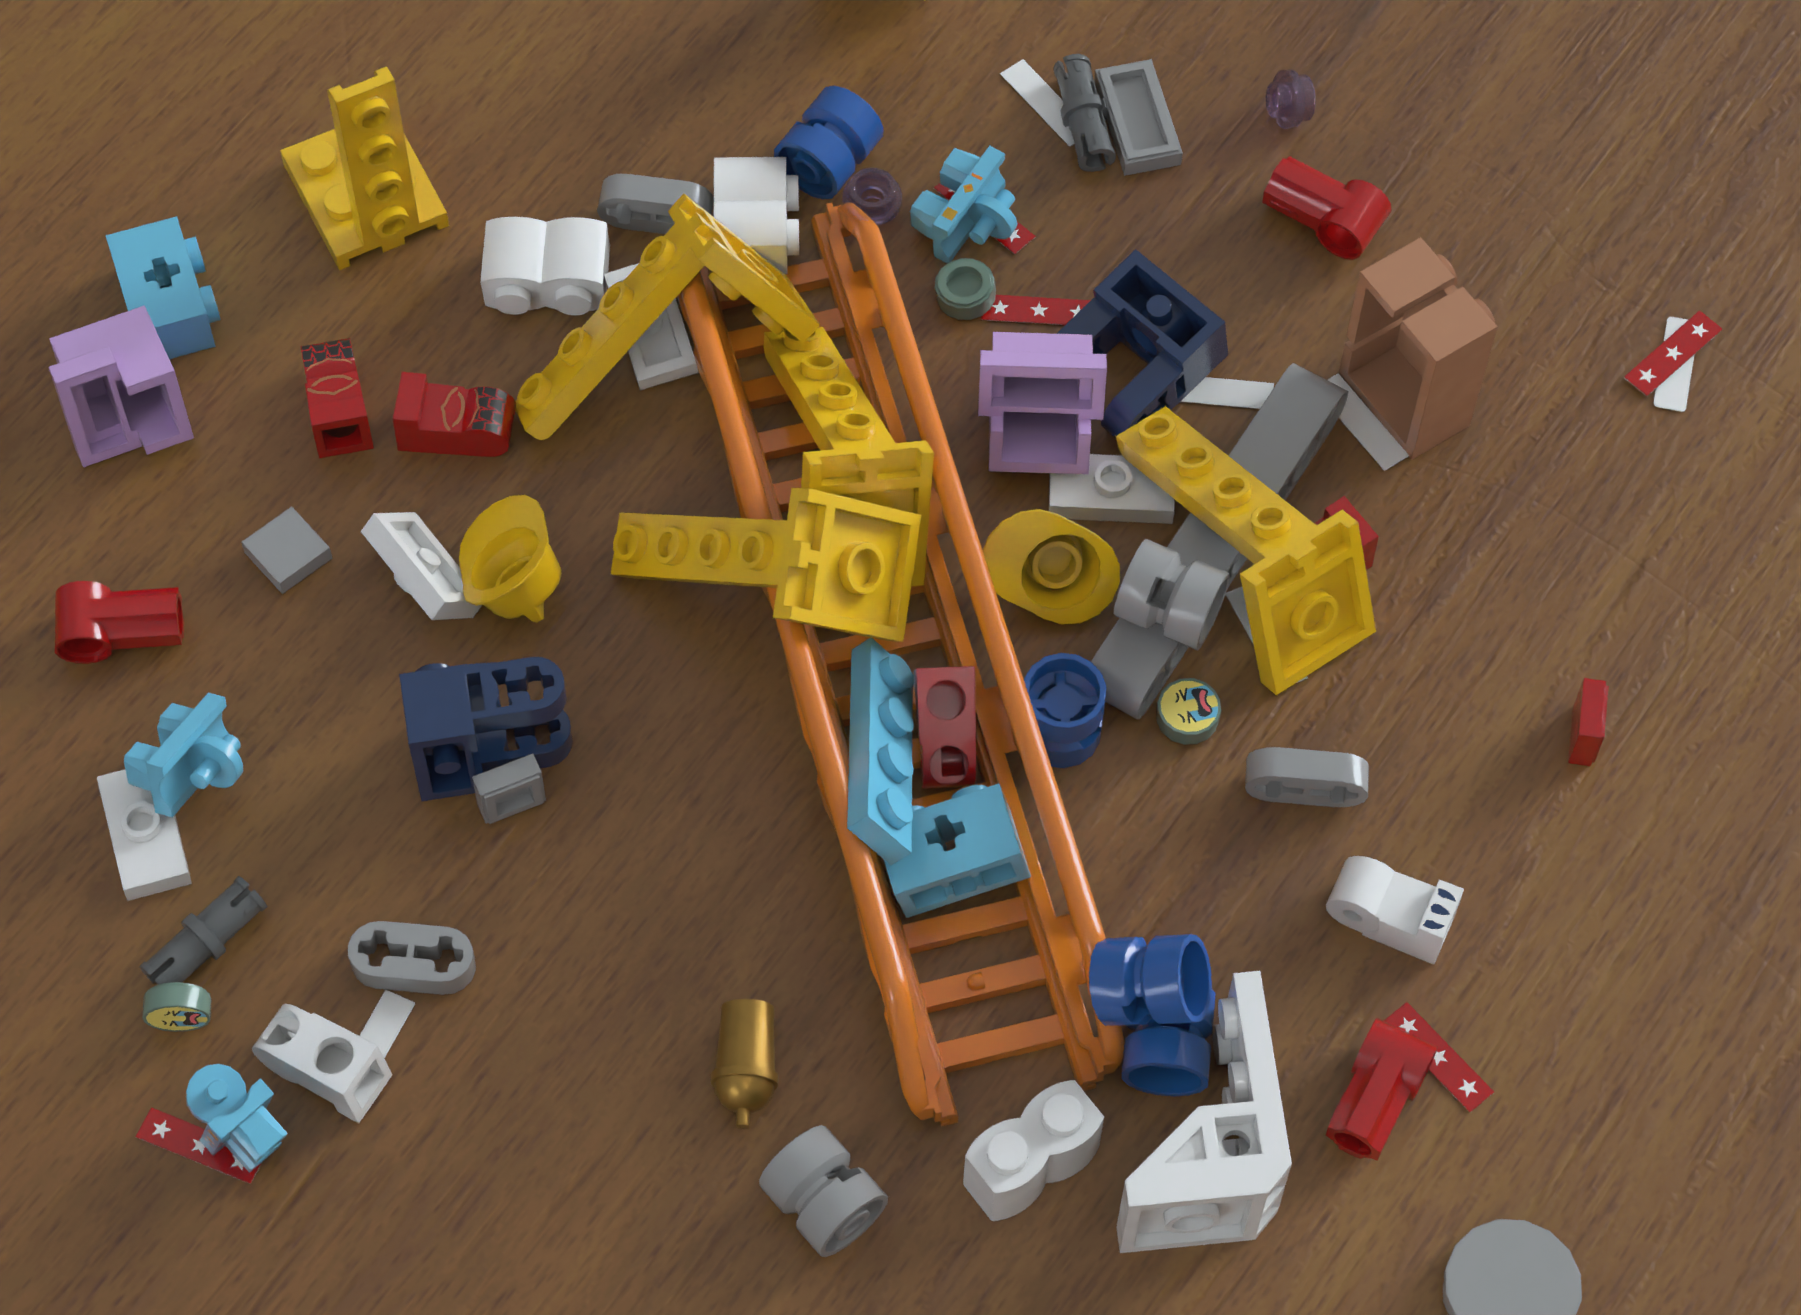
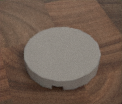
M1497 1219L1473 1228L1455 1245L1444 1271L1443 1303L1449 1315H1576L1582 1301L1581 1273L1570 1250L1549 1230L1525 1220Z

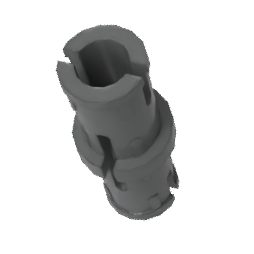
M1082 54L1067 55L1063 59L1068 73L1065 72L1064 65L1059 60L1053 67L1063 100V106L1060 110L1062 122L1065 127H1069V130H1071L1079 167L1087 172L1100 171L1105 169L1101 153L1104 154L1105 161L1109 165L1113 164L1116 159L1105 122L1108 117L1107 104L1105 99H1100V96L1097 94L1090 59Z
M238 876L233 881L234 883L198 916L190 913L183 919L181 924L184 928L147 962L144 961L139 966L153 984L155 982L159 985L185 981L207 959L212 957L217 960L226 952L224 944L260 911L262 912L268 907L262 897L255 890L250 891L248 889L250 884Z

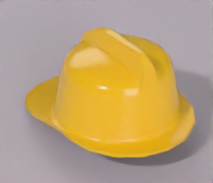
M514 495L493 503L479 514L470 525L460 545L459 564L463 594L467 603L475 606L484 605L494 614L506 619L518 618L522 615L535 623L544 619V601L559 584L562 573L559 562L549 544L544 512L537 500L527 495Z
M1041 509L1020 511L1003 520L988 536L982 550L995 591L1000 597L1043 619L1061 625L1082 623L1099 615L1113 601L1120 584V564L1113 548L1096 533L1057 513Z

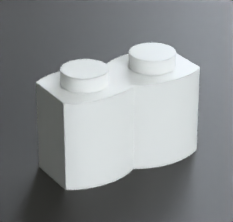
M786 157L714 158V218L780 271L787 274V256L799 255V219H787V211H799L798 175H786Z
M501 217L486 221L480 281L485 306L513 315L545 306L557 309L568 315H582L588 311L598 310L600 301L607 291L604 274L608 273L610 256L607 223L595 219L577 217L554 219L548 222L527 217Z
M1075 1080L1052 1085L1040 1092L1029 1102L1021 1118L999 1122L985 1130L974 1140L965 1155L963 1185L991 1221L1015 1216L1029 1207L1038 1198L1046 1183L1067 1179L1082 1170L1092 1160L1100 1145L1104 1116Z

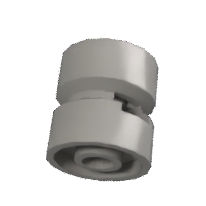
M1145 539L1136 551L1124 576L1113 614L1147 630L1158 623L1162 625L1163 634L1166 638L1198 651L1206 640L1218 615L1227 591L1230 574L1199 560H1195L1188 566H1185L1181 563L1179 552ZM1170 581L1175 583L1168 603L1165 604L1158 599L1165 582Z
M819 1125L796 1137L771 1160L759 1179V1186L784 1214H798L796 1221L797 1230L820 1256L828 1257L847 1247L875 1222L886 1207L888 1196L863 1168L850 1169L848 1167L850 1153L826 1126Z

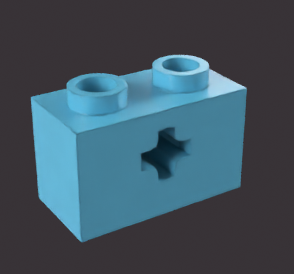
M177 216L106 235L127 310L130 311L145 305L169 359L216 347L210 323L221 320L211 285L200 288L198 286L195 274L206 272L196 236L188 239L183 238Z
M999 783L989 787L985 785H972L955 792L951 799L928 807L912 806V853L893 865L884 860L894 896L906 918L1031 877L1010 807ZM955 839L956 848L947 851L946 842Z

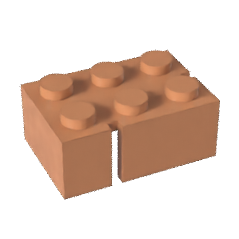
M1421 237L1360 271L1346 335L1349 341L1344 345L1339 368L1340 375L1408 453L1411 460L1471 425L1498 327L1495 324L1492 312L1482 300L1474 299L1463 286L1458 289L1456 288L1457 276L1451 263L1443 255H1436Z

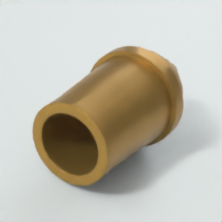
M735 999L721 1005L715 1069L711 1072V1085L715 1088L719 1101L730 1111L736 1112V1127L741 1129L749 1128L750 1113L765 1107L773 1096L774 1090L778 1088L779 1076L775 1072L774 1047L775 1008L768 1002L756 999Z

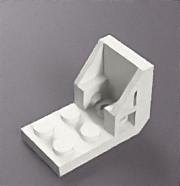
M1260 971L1233 973L1228 998L1219 999L1218 1002L1219 1024L1213 1025L1214 1054L1217 1065L1228 1064L1229 1087H1223L1222 1090L1223 1104L1198 1106L1125 1180L1116 1226L1120 1253L1255 1240L1278 1212L1292 1162ZM1231 1135L1239 1136V1139L1224 1140Z

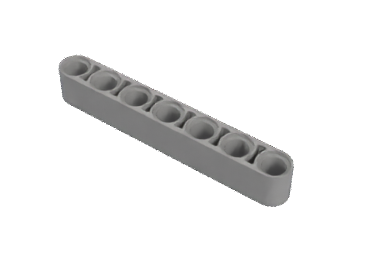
M1292 363L1263 403L1229 454V457L1286 500L1338 421L1346 404L1349 391ZM1191 512L1167 547L1179 552L1181 563L1185 566H1188L1195 560H1199L1230 574L1228 587L1247 560L1244 555ZM1165 582L1158 599L1165 604L1168 603L1175 583ZM1119 618L1091 661L1103 675L1107 687L1105 702L1135 719H1140L1148 710L1189 647L1166 638L1163 634L1162 625L1158 623L1147 630Z

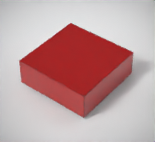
M1584 678L1573 706L1568 760L1570 764L1591 766L1592 762L1595 763L1605 737L1609 689L1606 681Z

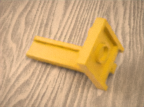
M387 66L375 70V77L342 89L340 85L327 89L335 129L280 150L283 165L339 270L350 266L349 259L381 247L384 253L405 244V236L436 225L438 230L449 226L447 211L404 134L395 80Z
M683 193L668 210L675 224L664 236L655 238L647 245L641 255L640 263L623 282L615 283L605 292L598 310L582 327L575 328L567 334L560 344L558 354L541 373L533 374L524 382L517 396L515 411L527 433L538 440L549 438L704 266L712 271L708 275L709 279L726 296L736 301L743 295L755 305L752 309L753 314L776 335H780L786 329L804 343L820 324L787 275Z
M818 327L804 343L786 329L780 335H776L772 331L764 332L765 357L820 451L803 452L801 488L814 489L922 515L912 586L924 585L934 452L926 440L903 443L894 442L823 327Z
M1166 406L1116 436L1118 448L1122 456L1254 564L1240 573L1260 680L1271 692L1278 695L1376 632L1358 521L1344 510L1337 512L1318 525L1314 524Z
M791 488L787 520L619 513L617 532L613 541L614 554L611 575L634 579L777 588L773 618L885 641L903 642L922 515L809 488Z

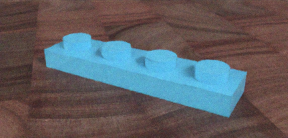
M871 637L853 648L851 654L847 829L886 862L893 865L912 853V775L914 772L912 764V730L914 722L912 717L914 677L911 669L900 656L888 653Z

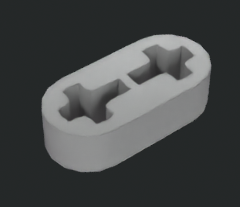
M614 174L603 180L597 212L602 220L614 227L666 234L675 224L668 210L683 193L709 214H712L714 198L707 188L689 181L633 174Z
M1266 747L1249 753L1246 758L1245 789L1249 795L1259 800L1328 807H1350L1359 805L1368 798L1369 764L1366 760L1354 754Z
M387 921L369 922L355 931L348 944V958L354 975L365 986L375 989L440 995L454 994L464 989L472 981L476 971L474 951L468 937L461 931L450 927ZM377 944H388L389 952L392 956H385L381 966H371L366 954H373ZM442 950H454L456 961L449 964L447 972H437L432 960L440 959Z

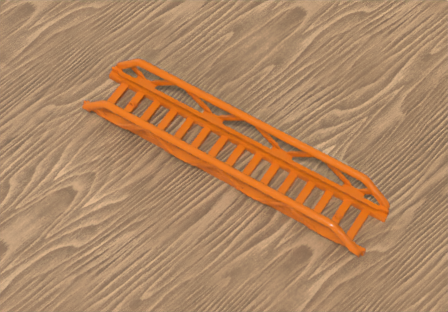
M831 202L826 204L825 213L815 214L811 219V229L821 259L787 266V274L785 275H787L798 293L830 287L836 308L812 314L820 324L819 327L825 329L830 339L845 335L851 358L844 359L845 363L894 442L903 443L907 442L872 331V329L880 327L886 329L921 441L926 440L934 452L924 585L911 586L910 595L924 592L932 617L906 623L903 642L873 639L888 653L898 656L941 646L947 667L975 666L976 761L983 783L975 785L989 787L1000 784L1010 807L1031 874L1030 878L1014 883L1018 897L902 925L883 858L847 829L849 742L844 727L850 726V695L835 698L828 674L830 671L851 667L852 649L870 637L854 635L819 643L815 626L775 618L784 649L797 715L804 739L815 762L818 773L817 784L823 805L840 842L849 873L864 948L870 969L879 985L885 1005L884 1017L894 1048L901 1089L915 1116L920 1120L934 1118V1121L940 1122L942 1127L958 1123V1113L946 1073L1064 1044L1075 1081L1083 1091L1095 1089L1096 1082L1103 1081L1104 1075L1114 1073L1123 1060L1125 1042L1121 1025L1105 1026L1097 1018L1095 1011L1098 1037H1094L1078 985L1087 983L1090 995L1089 968L1091 955L1095 945L1106 938L881 232L877 224L854 203L846 202L843 205L833 207ZM851 234L856 237L863 255L865 269L853 271L843 237H848ZM704 266L677 298L682 315L691 332L695 346L693 354L699 374L714 405L740 517L783 520L781 512L788 511L791 488H801L802 478L773 484L766 461L817 449L818 446L804 422L757 432L752 409L791 400L776 375L743 382L736 359L763 354L764 332H771V330L764 324L728 332L722 310L751 304V302L743 295L736 301L726 296L709 279L708 275L711 272ZM949 532L952 537L997 683L995 687L984 688L938 542L937 535ZM762 587L774 612L777 588ZM913 685V710H916ZM919 738L912 739V764L914 769L920 768ZM1018 751L1021 756L1064 891L1069 914L1056 917L1005 753ZM962 788L912 799V806L928 807L949 800L955 792ZM1028 926L1036 952L1035 956L919 984L911 954L951 945L969 938L984 937ZM1046 985L1055 1015L941 1043L936 1042L928 1013Z

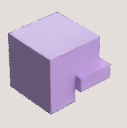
M145 305L49 338L57 364L49 366V370L76 452L83 467L142 447V445L148 455L194 438L174 368Z
M993 332L992 351L981 350L978 398V416H989V471L1089 474L1091 419L1103 420L1107 373L1106 354H1093L1092 335Z

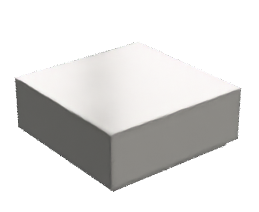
M292 506L242 541L244 553L282 594L332 559L330 547Z
M534 754L472 777L477 805L486 824L494 823L543 804L546 801L542 772Z

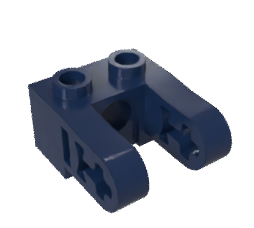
M1136 249L1093 290L1094 298L1057 333L1092 335L1093 354H1107L1121 341L1148 364L1114 397L1104 412L1101 426L1115 438L1123 431L1165 406L1172 410L1228 356L1225 321Z
M528 657L502 662L456 666L434 663L422 666L415 672L399 674L408 744L421 801L475 793L473 776L530 754H534L539 768H547L562 762L571 751L573 742L571 725L568 715L563 710L566 704L564 676L561 669L549 659ZM541 681L544 689L543 699L530 700L528 693L529 682ZM506 684L509 706L501 707L498 685ZM548 725V730L551 733L550 743L544 745L537 744V739L535 738L536 726ZM513 728L517 750L509 751L505 729Z

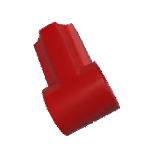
M1291 156L1287 159L1282 158L1274 169L1269 183L1264 190L1262 200L1263 204L1315 230L1319 242L1329 252L1348 260H1354L1361 256L1392 211L1388 197L1372 183L1353 179L1345 185Z
M75 581L66 583L56 590L54 652L59 658L67 662L77 664L100 662L107 659L114 649L182 645L184 617L179 587L111 591L109 587L101 583Z
M1376 1018L1359 1050L1351 1070L1354 1076L1329 1121L1330 1124L1325 1136L1333 1140L1340 1150L1359 1159L1371 1158L1378 1161L1407 1100L1413 1101L1438 1047Z

